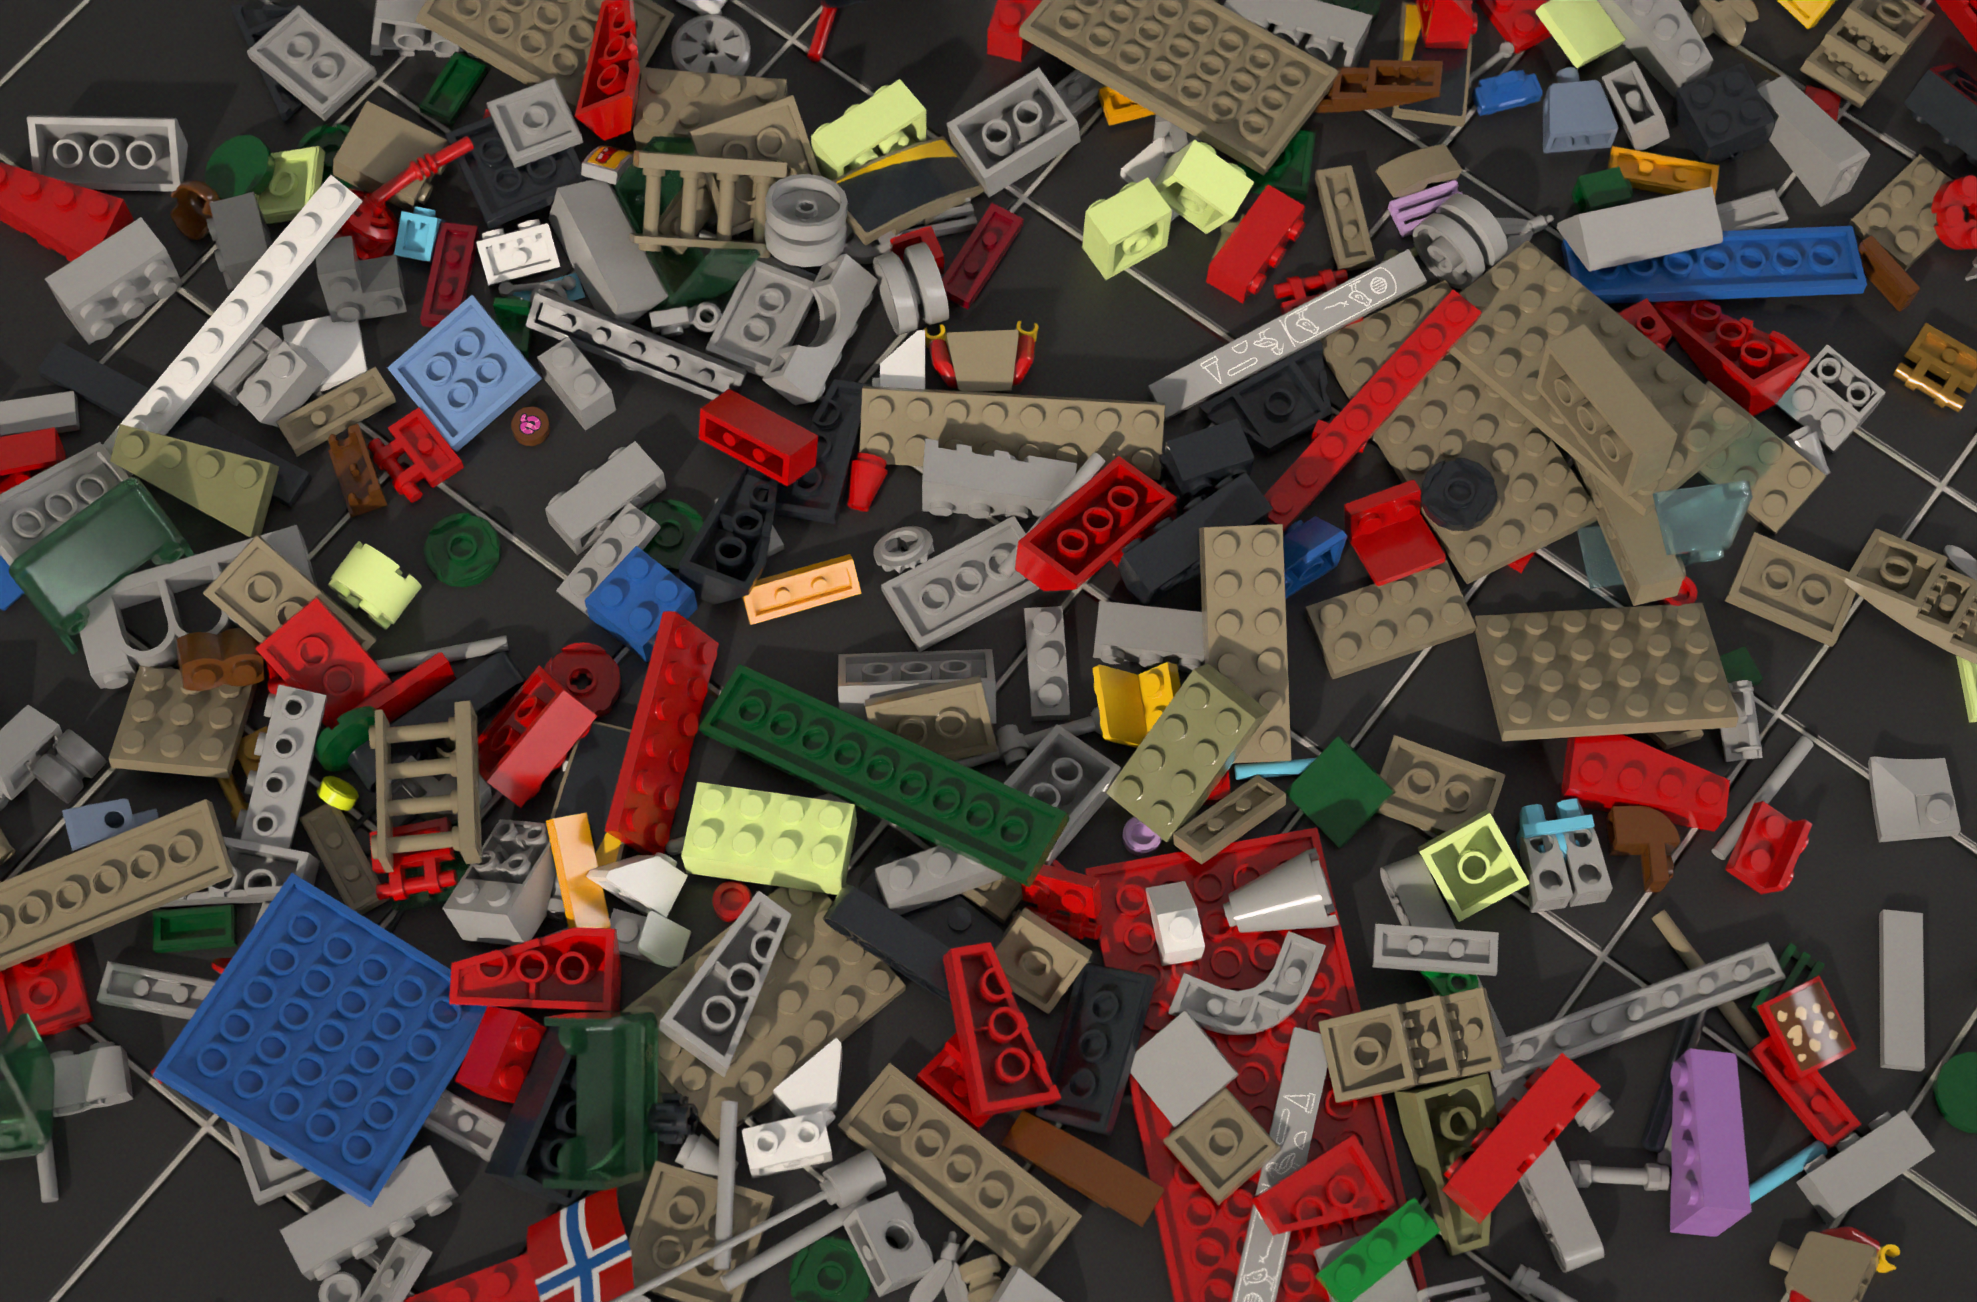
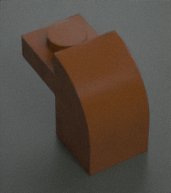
M1613 806L1605 817L1609 856L1640 855L1645 893L1661 892L1669 882V879L1673 877V860L1670 855L1666 854H1672L1680 843V837L1674 824L1664 814L1650 807Z

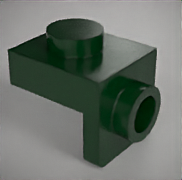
M518 296L494 298L495 322L523 356L529 358L534 329L526 327V322L532 303Z

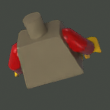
M1018 321L1016 330L949 332L946 334L944 325L940 324V333L936 336L929 335L927 328L923 329L925 330V345L929 348L933 366L948 387L964 392L1010 393L1012 386L1022 383L1034 362L1035 341L1039 327L1037 323H1034L1033 330L1026 332L1021 329V321Z
M1848 1226L1824 1229L1820 1233L1808 1232L1800 1249L1779 1241L1771 1253L1770 1264L1788 1272L1784 1283L1789 1295V1302H1861L1876 1270L1886 1273L1896 1269L1895 1265H1891L1886 1261L1885 1254L1890 1257H1896L1900 1255V1250L1896 1245L1892 1244L1880 1247V1243L1876 1239L1854 1227Z

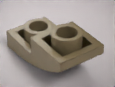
M1445 144L1419 149L1397 157L1379 166L1376 173L1393 197H1402L1425 190L1428 183L1457 180L1462 168Z

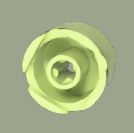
M360 541L356 543L331 576V581L328 584L331 589L339 594L338 597L356 610L358 607L369 614L368 617L385 630L397 621L422 587L410 574L406 579L401 576L403 573L399 570L400 566L366 543L363 545Z

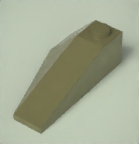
M1488 1073L1394 1092L1403 1132L1438 1227L1441 1230L1440 1232L1448 1254L1453 1256L1489 1245L1491 1212L1479 1224L1442 1191L1449 1181L1444 1176V1173L1459 1156L1465 1161L1470 1158L1476 1151L1470 1144L1486 1126L1491 1130L1492 1127H1496L1497 1111Z

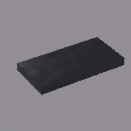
M1086 963L1075 979L1048 1070L1052 1083L1056 1085L1061 1099L1053 1104L1038 1106L1035 1117L1053 1123L1112 1135L1156 984V978L1147 974Z

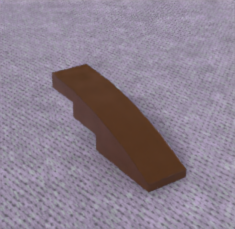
M1370 60L1369 68L1335 67L1336 70L1340 71L1339 75L1333 82L1332 88L1312 113L1372 110L1439 97L1443 61Z
M1023 1110L1001 1144L1003 1148L1069 1189L1073 1187L1105 1208L1109 1206L1142 1228L1165 1191L1164 1188L1093 1146Z

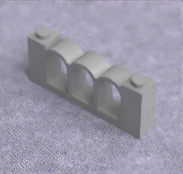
M297 525L260 535L317 585L306 544ZM253 538L71 592L70 597L90 675L99 688L116 689L126 685L129 680L136 678L139 666L157 668L172 666L178 660L177 638L189 634L183 630L174 593L213 582ZM162 598L168 621L166 638L159 646L151 650L139 651L132 649L121 609ZM221 610L222 615L219 623L208 633L217 635L229 629L242 627Z

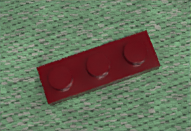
M991 203L942 278L947 299L969 310L1022 229L1023 218Z
M441 222L420 317L422 326L434 328L465 301L477 247L476 242H478L479 237L477 226Z

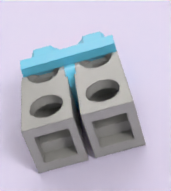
M1577 798L1563 800L1556 804L1557 820L1546 821L1543 807L1539 804L1524 806L1519 813L1520 830L1516 836L1518 849H1520V857L1525 875L1530 883L1528 884L1530 894L1528 902L1531 913L1566 908L1568 903L1570 907L1605 902L1613 889L1599 840L1593 828L1592 814L1584 815Z

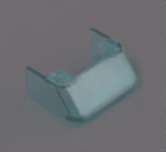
M1739 481L1654 493L1653 498L1666 555L1680 557L1685 567L1699 561L1708 562L1723 558V551L1731 547L1752 501L1753 494L1750 482ZM1600 526L1578 529L1577 533L1590 589L1624 585Z

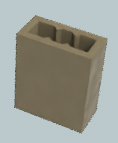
M366 101L333 159V175L372 193L409 167L410 161L413 160L416 163V158L421 157L424 159V154L429 153L432 155L445 148L447 140ZM447 164L439 167L436 174L441 175ZM430 172L431 176L428 178L423 176L424 180L422 181L416 179L388 199L387 202L413 213L414 206L417 207L419 203L425 205L433 189V185L430 182L435 174Z

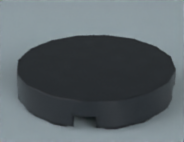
M1455 458V461L1445 462L1446 460L1436 463L1426 473L1421 485V505L1427 517L1438 526L1451 531H1469L1481 526L1491 517L1498 498L1492 474L1480 463L1467 458Z

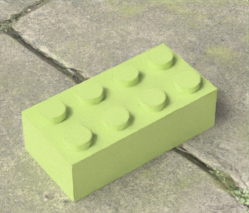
M697 782L681 855L686 873L838 895L846 884L857 826L855 804Z

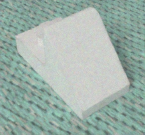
M613 909L610 925L611 929H616L620 955L673 969L682 964L691 936L690 930L653 911H649L647 917Z

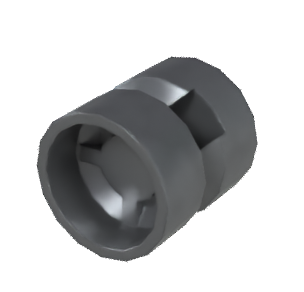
M67 729L53 744L55 753L53 755L44 754L29 771L52 793L69 804L83 789L82 779L95 776L107 761L84 739L72 730Z

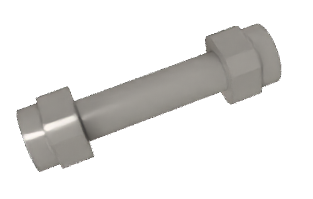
M1590 1160L1568 1161L1566 1165L1576 1187L1588 1188L1591 1182L1644 1185L1645 1190L1658 1191L1667 1190L1669 1186V1169L1667 1165L1647 1163L1644 1165V1168L1591 1166Z
M1519 1264L1508 1285L1525 1297L1531 1293L1545 1302H1579L1538 1279L1539 1272L1522 1264Z

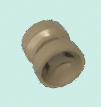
M998 1255L984 1256L958 1267L962 1281L970 1284L967 1295L968 1301L990 1302L1002 1283L1000 1276H997L1001 1269Z

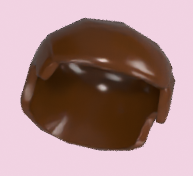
M186 180L171 194L172 198H177V203L170 212V216L180 232L189 239L199 241L210 234L207 219L213 216L209 203L221 199L217 192L205 182Z

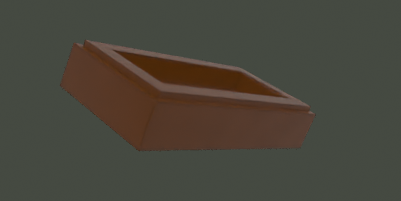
M1872 235L1869 236L1858 247L1864 274L1888 301L1901 312L1911 304L1920 287Z

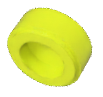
M333 776L324 777L316 790L319 797L326 803L345 811L351 810L359 798L357 790L352 785Z

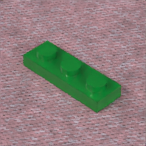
M1413 1197L1320 1271L1316 1278L1336 1302H1353L1435 1237L1441 1230Z

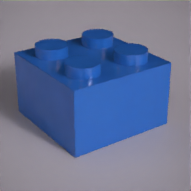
M637 546L629 552L584 600L589 618L646 663L651 659L663 611H676L685 619H688L698 609L694 590Z

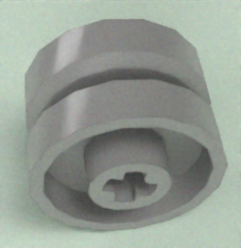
M811 174L791 175L774 183L769 188L765 197L766 222L764 238L769 252L786 264L800 267L821 266L835 260L843 252L846 243L845 221L847 218L848 202L844 190L837 183L825 177Z
M1456 193L1450 196L1437 208L1436 213L1427 216L1414 228L1412 235L1414 246L1428 269L1441 281L1446 280L1449 286L1462 290L1480 278L1484 270L1493 267L1506 255L1508 249L1506 236L1492 213L1479 201L1465 194Z
M925 242L906 247L903 254V262L894 252L876 256L873 259L879 293L888 319L897 335L916 330L919 324V314L929 326L949 319V307L943 281L934 256Z

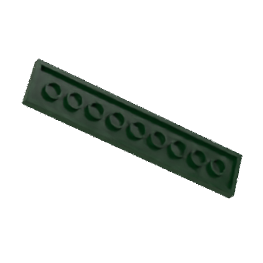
M741 664L737 666L699 726L704 735L844 801L855 804V806L1028 887H1031L1070 820L1067 812Z

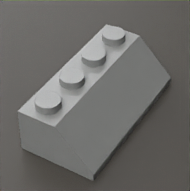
M992 649L838 654L839 709L869 722L865 709V700L981 676L991 722L996 724V680Z

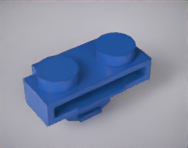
M1513 70L1501 73L1499 76L1480 80L1478 87L1473 89L1472 99L1479 116L1538 102L1543 93L1535 73L1526 75L1524 70Z

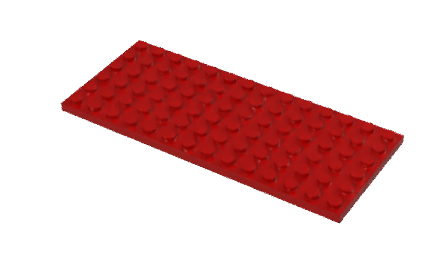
M1317 827L1233 842L1203 864H1200L1181 851L1085 868L1084 875L1096 877L1100 880L1102 910L1094 919V923L1101 924L1102 926L1098 942L1103 966L1147 974L1157 979L1136 1052L1176 1018V1016L1168 1013L1184 973L1220 988L1234 991L1247 990L1256 987L1267 979L1276 964L1288 931L1326 946L1307 995L1298 1008L1279 1024L1261 1032L1245 1035L1223 1034L1201 1027L1239 1073L1225 1087L1269 1134L1294 1027L1321 1034L1318 1022L1361 1012ZM1316 848L1319 859L1316 860H1319L1321 869L1324 871L1336 911L1328 915L1335 914L1339 925L1323 928L1243 933L1239 932L1237 925L1229 926L1223 904L1230 902L1229 893L1307 849ZM1185 881L1197 907L1205 943L1204 952L1200 960L1162 966L1146 888ZM1328 1066L1306 1163L1346 1137L1355 1134L1398 1207L1291 1231L1275 1302H1331L1327 1290L1316 1278L1320 1269L1314 1254L1315 1249L1368 1234L1407 1203L1381 1095L1336 1103ZM1129 1073L1128 1085L1147 1176L1149 1180L1165 1189L1154 1209L1174 1302H1231L1253 1207L1251 1199L1255 1197L1261 1169L1218 1205L1164 1144L1163 1140L1178 1127L1172 1125L1133 1075ZM1417 1250L1406 1261L1418 1292L1427 1288L1419 1251Z

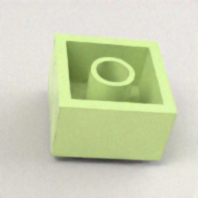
M1193 140L1169 157L1153 185L1172 210L1207 234L1233 218L1254 182L1246 177V173L1241 167L1227 163L1217 156L1213 147L1204 142Z
M1148 177L1138 183L1131 182L1111 198L1097 200L1085 212L1082 248L1105 280L1167 247L1172 209Z
M1488 809L1418 847L1419 853L1458 922L1530 884Z

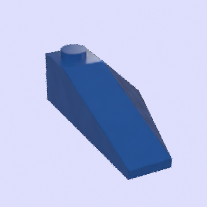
M1315 516L1305 523L1302 520L1297 521L1284 532L1285 600L1338 566L1347 539V535L1343 530Z

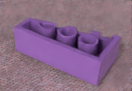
M1690 1048L1673 1063L1671 1069L1673 1111L1670 1232L1717 1237L1751 1212L1736 1053Z

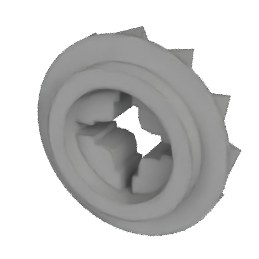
M907 526L898 528L884 535L876 543L873 551L877 565L882 566L885 572L895 569L898 573H901L905 568L909 567L915 570L917 563L927 562V555L934 552L933 539L930 532L921 527ZM904 547L907 551L901 552L900 548Z

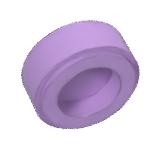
M1135 816L1128 820L1122 834L1125 848L1131 854L1140 857L1149 856L1157 851L1162 838Z

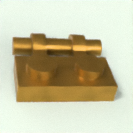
M1925 323L1904 356L1917 364L1915 369L1913 370L1900 363L1893 375L1906 382L1904 384L1905 387L1912 391L1918 389L1934 398L1933 403L1944 408L1946 405L1959 413L1966 399L1955 394L1954 391L1958 387L1970 394L1977 385V352ZM1929 370L1946 380L1945 385L1941 386L1924 376L1926 371Z

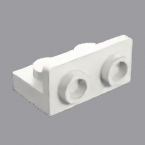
M539 219L518 224L519 231L505 234L504 229L501 228L482 233L483 240L476 243L488 285L560 267L548 223L540 225Z
M822 1112L749 1127L742 1131L752 1179L833 1161Z

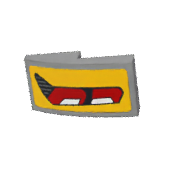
M605 145L598 146L582 162L581 175L616 185L621 177L627 179L635 168L633 166L634 153Z

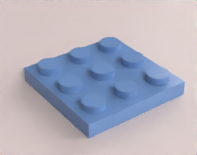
M473 295L388 367V370L423 411L449 446L456 452L542 379Z

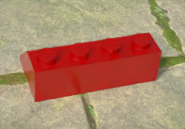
M1117 456L1018 541L1015 570L1043 591L1076 590L1176 503L1177 497L1126 460Z

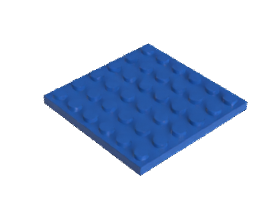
M291 873L155 1069L153 1077L371 1207L465 1058L487 1006L449 1004L451 969Z

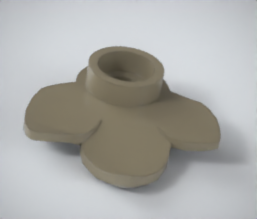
M1697 0L1698 7L1693 12L1691 21L1701 39L1715 32L1723 41L1733 47H1737L1744 37L1746 23L1756 21L1759 15L1755 4L1751 0H1720V2L1715 0Z

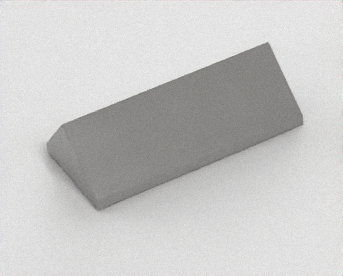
M27 116L32 168L35 173L92 190L175 191L184 181L188 143L176 118Z
M593 179L557 188L548 219L595 311L631 324L669 296L647 252L638 250L639 243H633L629 240V233H636L611 183Z
M1712 186L1582 213L1557 224L1558 231L1588 271L1722 243L1723 233Z

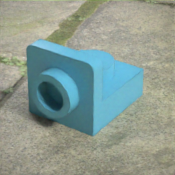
M414 206L413 213L402 211L394 255L432 262L440 224L445 222V220L435 218L436 210Z

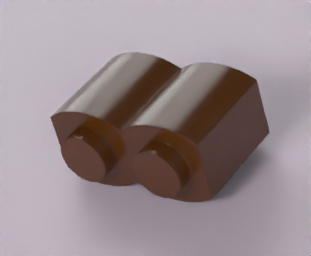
M243 628L229 629L217 635L208 632H195L177 638L178 664L183 688L193 691H205L217 688L223 684L229 686H249L264 680L263 657L255 649L259 642Z

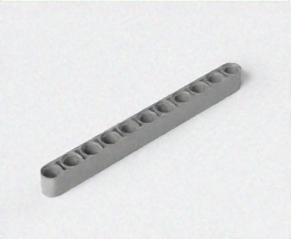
M1419 854L1380 868L1382 883L1402 926L1456 929L1427 865ZM1476 975L1479 982V988L1483 987L1478 975ZM1459 978L1451 980L1454 988L1458 990L1465 988L1463 980ZM1431 988L1433 995H1434V996H1437L1436 993H1435V992L1433 991V989ZM1489 1001L1498 1040L1507 1038ZM1489 1077L1497 1114L1512 1097L1520 1101L1529 1091L1523 1086L1527 1081L1525 1077L1494 1088ZM1497 1116L1496 1127H1497V1126L1500 1124V1122L1502 1121V1119H1501L1500 1117H1498V1116ZM1553 1140L1519 1179V1182L1558 1266L1564 1273H1567L1603 1258L1604 1249L1561 1153Z

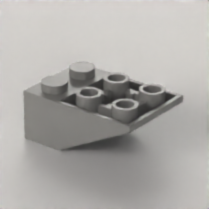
M499 820L482 846V863H473L469 866L443 906V910L463 940L514 946L533 938L546 917L556 874L547 824Z

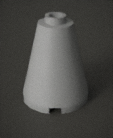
M1316 848L1307 849L1229 893L1230 902L1223 904L1229 926L1237 925L1239 932L1243 933L1323 928L1339 925L1335 914L1328 915L1336 911L1324 871L1321 869L1319 860H1316L1319 859Z

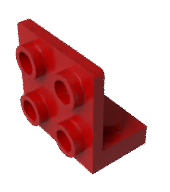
M1414 479L1344 504L1345 534L1376 586L1385 585L1445 562L1446 555L1420 514L1421 489Z

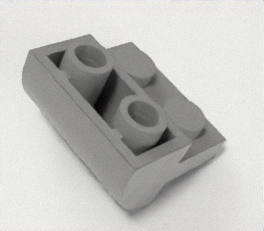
M1827 344L1801 372V376L1785 392L1776 406L1801 427L1809 425L1812 432L1817 431L1820 443L1834 453L1873 412L1886 392Z

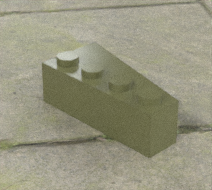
M123 424L119 425L110 459L114 464L250 538H254L257 534L259 536L262 534L279 466Z

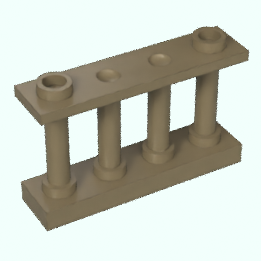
M634 150L633 166L643 168V175H646L643 233H629V240L633 243H639L638 250L661 251V245L749 250V257L770 258L771 253L766 247L764 238L766 222L765 197L771 185L775 183L776 177L785 178L787 176V162ZM666 170H680V177L683 178L680 236L658 234L661 176H665ZM703 172L717 173V180H720L717 238L695 237L698 179H702ZM739 175H753V182L757 183L753 240L731 239L735 181H739Z
M471 701L454 702L455 717H449L447 722L390 727L383 709L375 710V725L369 726L370 746L376 752L377 835L371 836V851L373 859H379L385 873L394 872L393 853L453 847L455 851H460L466 864L482 863L477 716ZM450 737L451 741H456V753H450L449 758L391 763V743ZM450 773L452 777H457V789L451 790V794L392 800V779ZM452 810L453 814H458V826L452 827V831L393 837L392 816Z

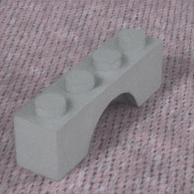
M847 254L839 255L835 260L823 264L810 288L817 300L820 311L819 329L814 340L807 347L795 345L778 349L762 380L794 405L815 402L825 391L827 377L841 360L842 354L840 352L846 341L857 329L858 325L856 322L862 310L869 305L873 298L872 291L878 279Z

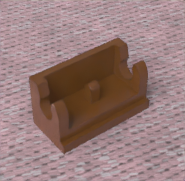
M359 424L348 427L349 437L346 439L337 440L335 434H331L328 437L331 447L328 451L351 517L387 506Z

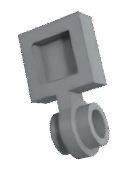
M709 302L701 303L696 308L691 309L681 307L650 313L653 333H661V337L683 334V329L690 328V325L693 324L699 331L711 333L715 331L722 317L720 309L715 304ZM709 312L713 314V321L710 323L702 322L700 317L703 313Z

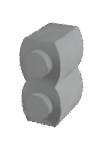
M99 1042L89 1047L90 1051L74 1055L73 1051H59L50 1054L48 1060L38 1063L44 1111L50 1117H60L80 1113L92 1108L124 1103L134 1099L127 1052L122 1046H115L114 1042Z

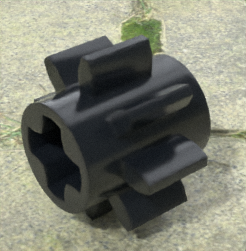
M662 1093V1103L655 1102L651 1105L648 1113V1126L651 1133L658 1134V1141H664L665 1144L683 1145L684 1135H693L696 1132L698 1110L695 1104H688V1096L682 1097V1093Z

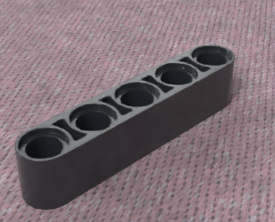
M506 652L497 653L391 724L390 727L447 722L449 717H455L454 702L471 701L477 716L478 726L504 708L527 679ZM445 738L391 743V763L404 762L410 756L417 761L425 760L432 754L437 753V747L441 750L447 747ZM368 740L356 748L347 760L368 791L376 793L375 749H371ZM392 779V784L399 779Z
M845 884L824 915V922L850 941L952 1006L943 962V956L951 948L863 891Z

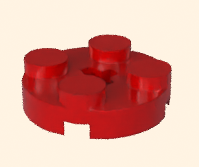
M1959 177L1944 183L1937 190L1933 198L1931 213H1936L1938 223L1937 226H1934L1938 238L1951 249H1977V177ZM1962 207L1968 208L1969 220L1965 221L1963 219L1965 213L1962 210Z
M573 643L562 648V652L557 654L553 660L551 657L544 668L550 675L585 703L597 717L605 716L611 712L613 704L620 695L622 680L617 663L603 648L592 643ZM585 673L588 680L592 681L591 685L586 686L582 690H579L576 685H571L572 680H578L580 674Z

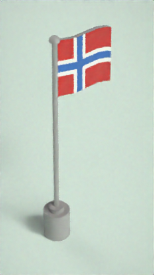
M867 1149L824 1171V1181L820 1183L822 1192L635 1288L632 1252L619 1214V1185L616 1182L528 1227L527 1252L540 1302H628L824 1199L830 1205L836 1203L841 1209L861 1200L887 1185L884 1172L874 1154Z

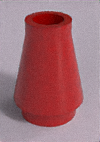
M858 453L857 459L852 461L850 492L847 506L858 511H869L870 505L888 473L885 469L886 460L872 454Z

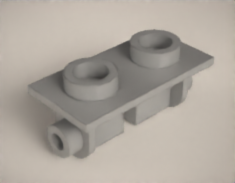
M1741 680L1728 683L1739 718L1736 727L1720 728L1725 762L1763 758L1752 681Z

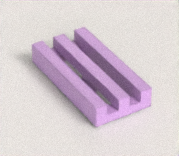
M1456 180L1389 202L1388 210L1402 238L1413 235L1414 228L1425 218L1405 224L1404 221L1420 215L1425 216L1434 213L1450 196L1456 193L1463 194L1458 191L1459 185Z

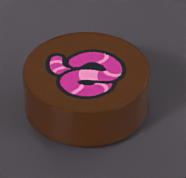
M537 407L522 408L512 418L511 428L514 437L523 445H539L550 434L548 417L543 410Z

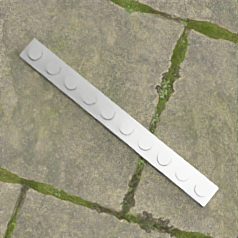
M330 175L121 424L166 435L363 201ZM119 426L103 444L110 455H112ZM122 468L130 478L133 473Z

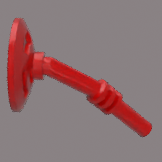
M466 136L432 155L426 153L424 154V159L421 157L416 158V163L413 160L410 161L409 167L372 193L348 188L363 202L355 211L357 217L352 214L345 224L368 239L377 242L394 241L398 235L399 222L393 212L386 206L385 201L416 179L422 181L424 180L423 176L428 178L431 176L430 172L438 173L439 167L472 151L474 146L469 137ZM373 226H377V227L387 226L388 229H379V228H376V227H373Z

